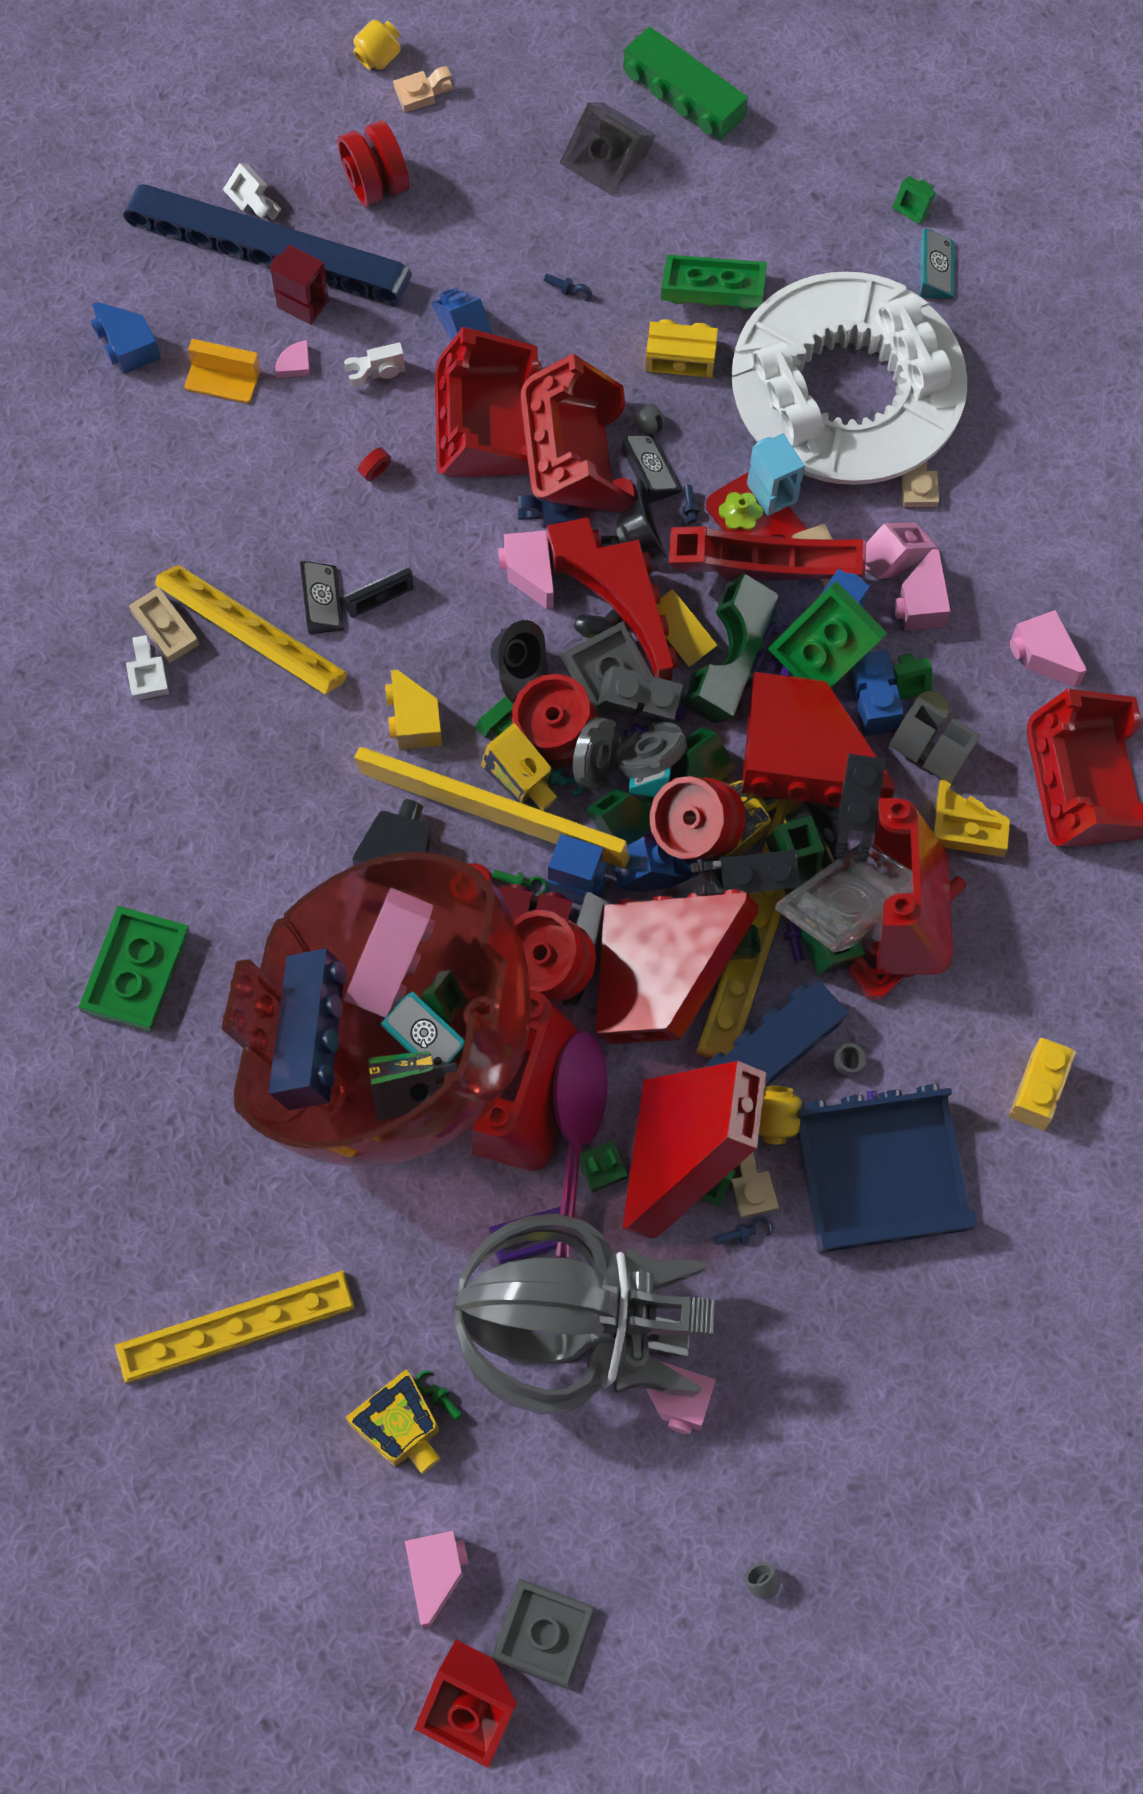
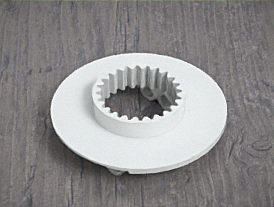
M830 272L807 277L787 285L764 301L752 314L744 326L735 348L732 364V387L740 416L748 431L757 442L766 437L773 438L784 433L805 465L803 475L825 482L857 485L882 482L904 475L924 464L945 445L961 418L966 402L967 372L962 350L948 324L928 302L908 290L905 285L873 274ZM835 343H839L842 348H847L849 343H853L856 350L866 346L868 354L880 353L879 361H889L887 370L895 371L893 381L897 383L895 390L897 395L893 399L892 406H886L884 415L879 412L876 413L874 422L867 417L863 418L862 425H858L854 419H850L847 425H843L839 417L833 422L829 421L828 413L821 414L815 400L811 395L808 396L807 385L800 372L804 369L805 361H811L813 352L820 355L823 346L833 350Z

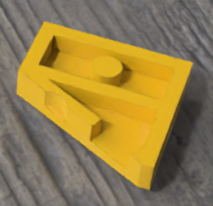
M940 780L933 833L944 848L1005 857L1008 847L1010 819L996 810L986 808L981 801L971 795L968 799L950 790L951 784L949 782Z

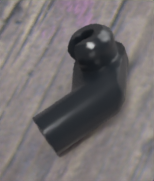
M612 609L605 617L580 615L575 620L574 628L583 637L592 638L624 620Z

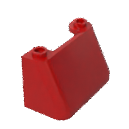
M462 327L441 353L435 369L436 466L439 474L450 477L529 475L521 389L531 375L541 371V362L538 361V348L536 345Z
M574 353L531 375L522 386L521 405L532 492L540 499L551 503L616 513L624 512L638 501V492L636 485L627 478H619L612 481L605 427L617 420L623 413L625 408L623 385Z
M1067 688L1030 716L1026 729L1047 834L1053 845L1077 847L1143 839V802L1139 804L1125 743L1136 734L1141 725V716L1136 697Z
M879 798L873 841V864H880L881 861L887 864L892 871V879L911 880V893L894 894L884 902L880 946L876 955L877 974H941L950 967L953 956L947 851L911 802L899 798Z
M518 986L512 1008L514 1021L511 1032L518 1033L523 1038L525 1045L524 1054L529 1055L515 1102L495 1098L485 1102L478 1111L472 1130V1155L524 1170L536 1171L544 1168L549 1163L560 1131L553 1102V1084L558 1057L568 1038L580 1031L545 995L538 991Z

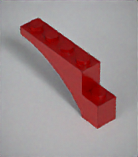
M589 517L548 525L547 542L555 573L563 572L573 577L605 600L627 623L639 640L650 661L655 677L672 681L673 668H678L675 648L673 646L668 647L665 636H669L668 622L665 614L659 615L657 604H660L659 589L656 583H650L648 573L652 572L650 557L647 551L642 552L639 540L602 547L598 529L592 530Z
M706 526L671 527L669 563L682 573L717 572L726 581H732L743 574L750 576L756 581L832 579L838 569L846 573L856 574L860 578H865L866 542L864 539L832 540L759 536L715 530Z

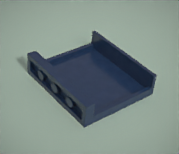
M929 1084L917 1087V1093L902 1095L900 1089L879 1093V1098L864 1100L863 1095H853L842 1098L841 1104L826 1106V1101L824 1100L812 1101L803 1104V1109L798 1110L797 1115L798 1119H800V1127L797 1135L819 1253L971 1231L978 1226L975 1210L970 1211L965 1189L948 1097L952 1094L951 1088L940 1089L939 1084Z

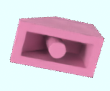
M916 522L884 523L866 543L865 570L875 578H894L926 557L932 549H937L938 547Z
M546 530L504 534V548H498L500 570L507 569L508 582L546 609L554 608V591Z
M932 549L902 584L899 598L894 599L896 619H902L904 631L946 627L951 611L939 549Z
M1056 610L1016 624L1010 640V648L1014 657L1017 660L1021 659L1026 669L1073 687L1081 684L1087 669Z
M662 1362L700 1386L701 1391L691 1398L690 1396L682 1397L680 1395L678 1397L672 1394L669 1396L653 1389H646L662 1420L669 1422L667 1427L673 1431L687 1435L691 1434L692 1429L700 1432L716 1379Z
M454 1531L405 1541L422 1628L432 1625L463 1576L461 1566L469 1564L464 1539L456 1541Z

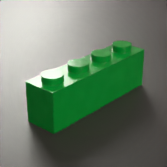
M651 26L624 48L623 70H625L627 76L631 80L640 81L647 86L656 98H663L669 102L679 115L691 118L705 134H712L719 140H722L746 117L748 96Z

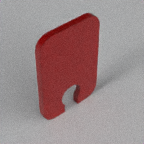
M749 472L713 492L706 500L707 512L722 531L792 538L793 534L807 530L806 526L789 506L769 516L763 510L762 517L756 520V526L752 530L746 531L742 528L737 530L729 529L725 524V519L719 515V507L726 502V497L730 493L736 492L740 495L744 493L753 494L747 485Z

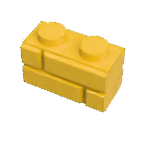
M663 319L658 322L650 321L645 371L713 378L718 328H711L705 323H695L692 326L681 325L669 319Z
M1039 1038L1032 1050L1008 1117L1045 1131L1055 1113L1056 1104L1060 1099L1076 1051L1048 1039Z

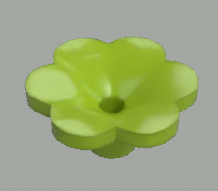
M733 492L728 494L726 502L720 505L719 515L725 519V524L729 529L737 530L742 528L749 531L755 528L756 520L762 517L763 508L756 503V497L753 494L744 493L740 495Z

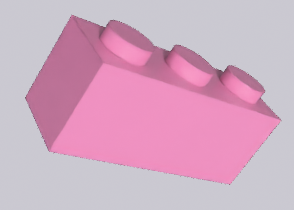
M390 888L348 985L344 1001L385 1018L387 1017L391 1006L396 1007L404 997L407 986L401 983L405 974L413 975L422 955L416 952L420 940L428 942L436 923L435 920L430 919L434 905Z

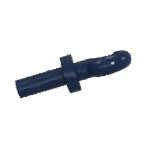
M546 273L544 281L561 288L562 294L567 295L570 292L576 295L578 290L587 294V298L584 301L592 299V291L587 285H574L573 279L567 278L564 281Z
M693 485L684 486L686 506L682 508L684 515H687V518L682 523V527H687L689 522H695L696 514L700 512L699 506L694 503Z
M757 1216L752 1219L749 1227H746L744 1223L738 1224L736 1230L715 1236V1241L717 1245L739 1239L741 1243L749 1242V1236L756 1235L755 1226L758 1221H763L768 1225L767 1236L772 1234L773 1225L767 1217Z

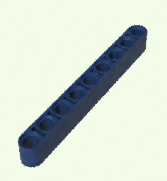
M145 184L136 187L123 213L124 219L131 226L136 227L140 225L143 226V230L167 236V234L173 235V239L195 246L199 243L205 245V249L225 255L229 253L235 254V258L257 265L261 262L267 264V268H270L273 259L278 254L281 255L290 244L324 262L325 282L329 283V287L349 293L355 291L360 293L359 296L381 303L388 301L391 302V306H398L412 277L411 270L401 262Z

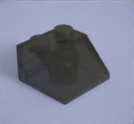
M587 102L559 163L613 196L644 162L656 134L604 102Z

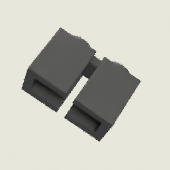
M613 665L604 674L597 707L625 715L636 710V718L655 723H670L675 720L683 684L654 676L643 681L645 674ZM637 704H642V705H643V706H641L640 708L637 709Z
M918 697L904 717L889 746L916 763L919 759L924 761V768L951 784L981 735L953 718L944 734L940 736L936 745L931 743V740L947 714Z

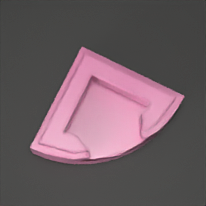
M307 340L290 345L280 354L275 365L276 378L310 375Z

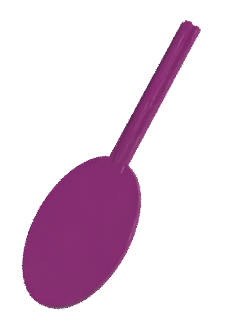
M588 1032L575 1033L565 1042L558 1057L553 1084V1102L557 1124L563 1137L568 1142L560 1214L572 1218L575 1215L581 1145L590 1142L599 1130L606 1108L608 1090L607 1068L603 1051L596 1038ZM557 1242L556 1258L570 1259L571 1246Z

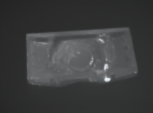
M872 843L870 844L867 862L858 861L857 845L847 852L843 859H837L778 901L775 910L833 952L843 951L856 945L875 924L882 920L884 902L888 897L899 893H913L912 871Z

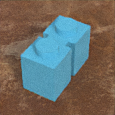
M784 433L773 438L766 437L760 440L752 449L747 485L766 515L769 516L798 502L801 487L799 483L802 482L805 465Z

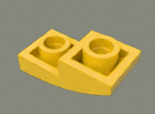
M673 589L660 598V604H657L659 615L665 614L669 627V636H665V638L675 648V651L685 664L690 667L715 648L717 644Z

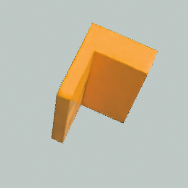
M192 338L188 348L191 368L184 385L185 390L249 404L261 372L258 353Z

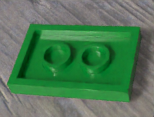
M667 255L660 300L670 301L674 304H684L686 302L703 303L710 307L730 305L741 309L758 308L763 303L767 262Z
M836 580L768 650L794 677L826 681L831 688L888 633Z
M117 905L78 1006L79 1010L89 1015L152 1032L189 935V926Z

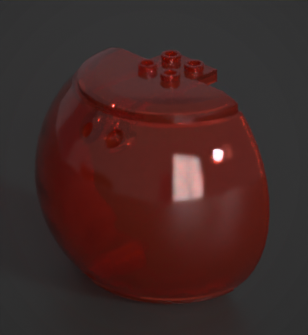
M406 852L386 855L352 866L319 884L284 913L283 918L275 921L266 939L260 968L250 959L236 961L221 1028L243 1048L234 1088V1107L236 1113L241 1115L253 1129L276 1145L302 1157L339 1166L374 1167L405 1162L432 1153L459 1138L479 1122L496 1104L518 1072L525 1055L530 1030L531 994L527 962L520 934L508 905L491 880L488 881L485 876L472 866L441 854ZM393 888L434 905L430 919L436 921L428 942L420 940L416 952L422 955L414 974L406 973L401 983L407 986L404 997L412 991L419 998H423L421 994L435 976L441 971L451 970L468 1001L451 1024H448L465 1040L463 1053L452 1062L457 1063L456 1072L446 1073L444 1085L409 1113L378 1121L371 1087L368 1058L407 1054L410 1052L381 1026V1023L386 1019L385 1017L346 1002L343 999L389 890ZM327 948L346 966L347 972L342 995L343 1013L339 1020L338 1029L339 1047L335 1054L334 1063L335 1082L331 1088L330 1103L288 1110L269 1094L286 957ZM391 1006L388 1015L394 1010L395 1006Z

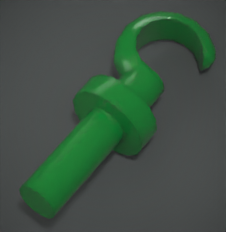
M496 869L493 871L492 878L510 884L522 885L527 888L530 887L532 882H541L544 890L538 896L540 894L545 895L548 891V884L542 877L533 876L525 879L523 878L524 873L518 872L517 876Z
M429 1370L420 1372L415 1379V1384L420 1393L432 1394L431 1402L435 1406L441 1404L455 1421L459 1420L462 1417V1413L448 1398L450 1392L447 1388L443 1387L440 1389L436 1384L428 1388L420 1386L422 1376L432 1375V1372Z

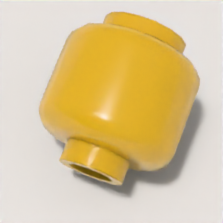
M371 20L354 37L355 49L353 53L367 69L375 68L382 70L401 51L398 41L400 33L389 21L383 24L378 20Z
M770 1085L764 1088L759 1135L763 1136V1141L766 1143L785 1144L786 1138L799 1133L800 1119H798L797 1112L802 1110V1100L793 1094L792 1088L779 1085Z

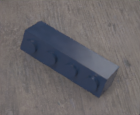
M327 948L286 957L269 1094L288 1110L330 1103L331 1088L335 1082L334 1063L335 1054L339 1047L338 1029L339 1020L343 1013L342 995L347 972L346 966Z
M819 979L809 987L802 984L789 995L788 1000L790 1003L781 1010L778 1006L772 1008L760 1020L763 1024L754 1032L750 1028L744 1031L733 1042L735 1046L733 1050L727 1055L722 1051L719 1052L705 1067L740 1061L766 1072L765 1086H769L844 1022L849 1012Z

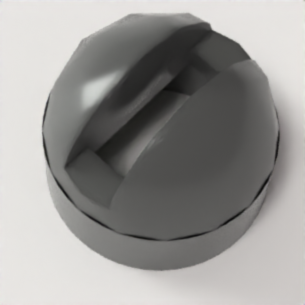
M650 404L637 414L634 422L641 431L648 435H653L664 428L665 417L655 404Z
M846 1043L835 1051L832 1059L833 1066L840 1074L854 1075L864 1067L866 1062L865 1053L858 1045ZM845 1052L849 1053L847 1067L843 1064Z
M757 1563L750 1567L744 1576L745 1584L755 1597L771 1599L778 1593L780 1579L771 1563Z

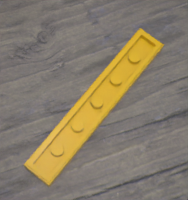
M176 565L157 575L154 585L326 695L344 683L348 674L346 671L184 567Z
M342 1270L115 1344L124 1381L126 1384H130L355 1310V1306L344 1271Z

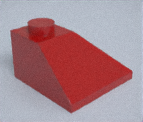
M456 1639L438 1669L414 1727V1730L489 1768L517 1705L494 1659Z

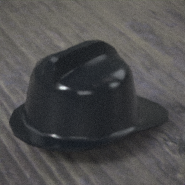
M638 478L639 500L622 512L617 522L616 531L620 543L639 540L642 552L647 551L648 554L661 551L666 558L667 554L657 534L648 493L643 481Z
M519 620L512 623L508 628L501 629V632L495 637L491 645V661L499 671L502 690L512 703L515 702L518 693L530 681L540 676L548 675L544 633L540 626L531 620Z

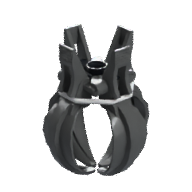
M559 1213L527 1216L515 1220L498 1229L484 1240L472 1253L459 1278L455 1295L457 1297L454 1302V1331L461 1355L474 1377L492 1395L508 1405L539 1415L570 1412L585 1404L599 1390L601 1385L607 1388L612 1384L613 1394H618L628 1389L646 1388L669 1396L672 1394L678 1397L681 1395L682 1397L690 1396L693 1398L701 1391V1387L655 1359L649 1353L688 1357L690 1335H713L715 1300L653 1294V1291L702 1273L708 1266V1262H703L702 1260L694 1261L693 1259L690 1261L684 1258L668 1261L654 1260L642 1256L632 1248H628L624 1254L618 1252L615 1256L614 1251L610 1248L602 1234L589 1223ZM552 1240L565 1243L586 1257L588 1262L587 1264L567 1258H530L513 1261L485 1271L474 1278L467 1286L470 1276L482 1261L502 1248L525 1241ZM656 1308L681 1309V1322L657 1317ZM516 1327H517V1328H522V1329H527V1330H534V1331H541V1332H549V1333H557V1334H563V1335L542 1334V1333H533V1332L519 1331V1330H516ZM654 1334H658V1342L652 1341ZM472 1341L488 1352L507 1360L522 1363H563L579 1358L588 1349L594 1350L589 1356L587 1368L579 1382L566 1389H543L524 1384L498 1370L478 1351Z

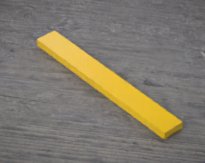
M359 747L354 756L360 773L381 782L557 844L560 834L603 847V861L624 869L630 859L626 841L618 837L364 747Z
M780 799V806L776 809L768 835L778 825L787 823L785 820L786 814L805 803ZM766 842L762 853L770 852ZM784 889L748 894L759 906L758 914L752 924L758 928L761 940L760 953L754 959L729 960L722 972L696 1054L712 1059L721 1051L727 1055L735 1048L733 1042L743 1033L781 916L780 910L787 898Z

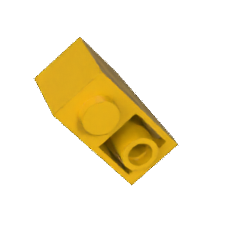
M391 670L392 684H385L387 706L394 705L395 716L388 717L390 739L397 738L399 750L442 746L437 698L399 670Z

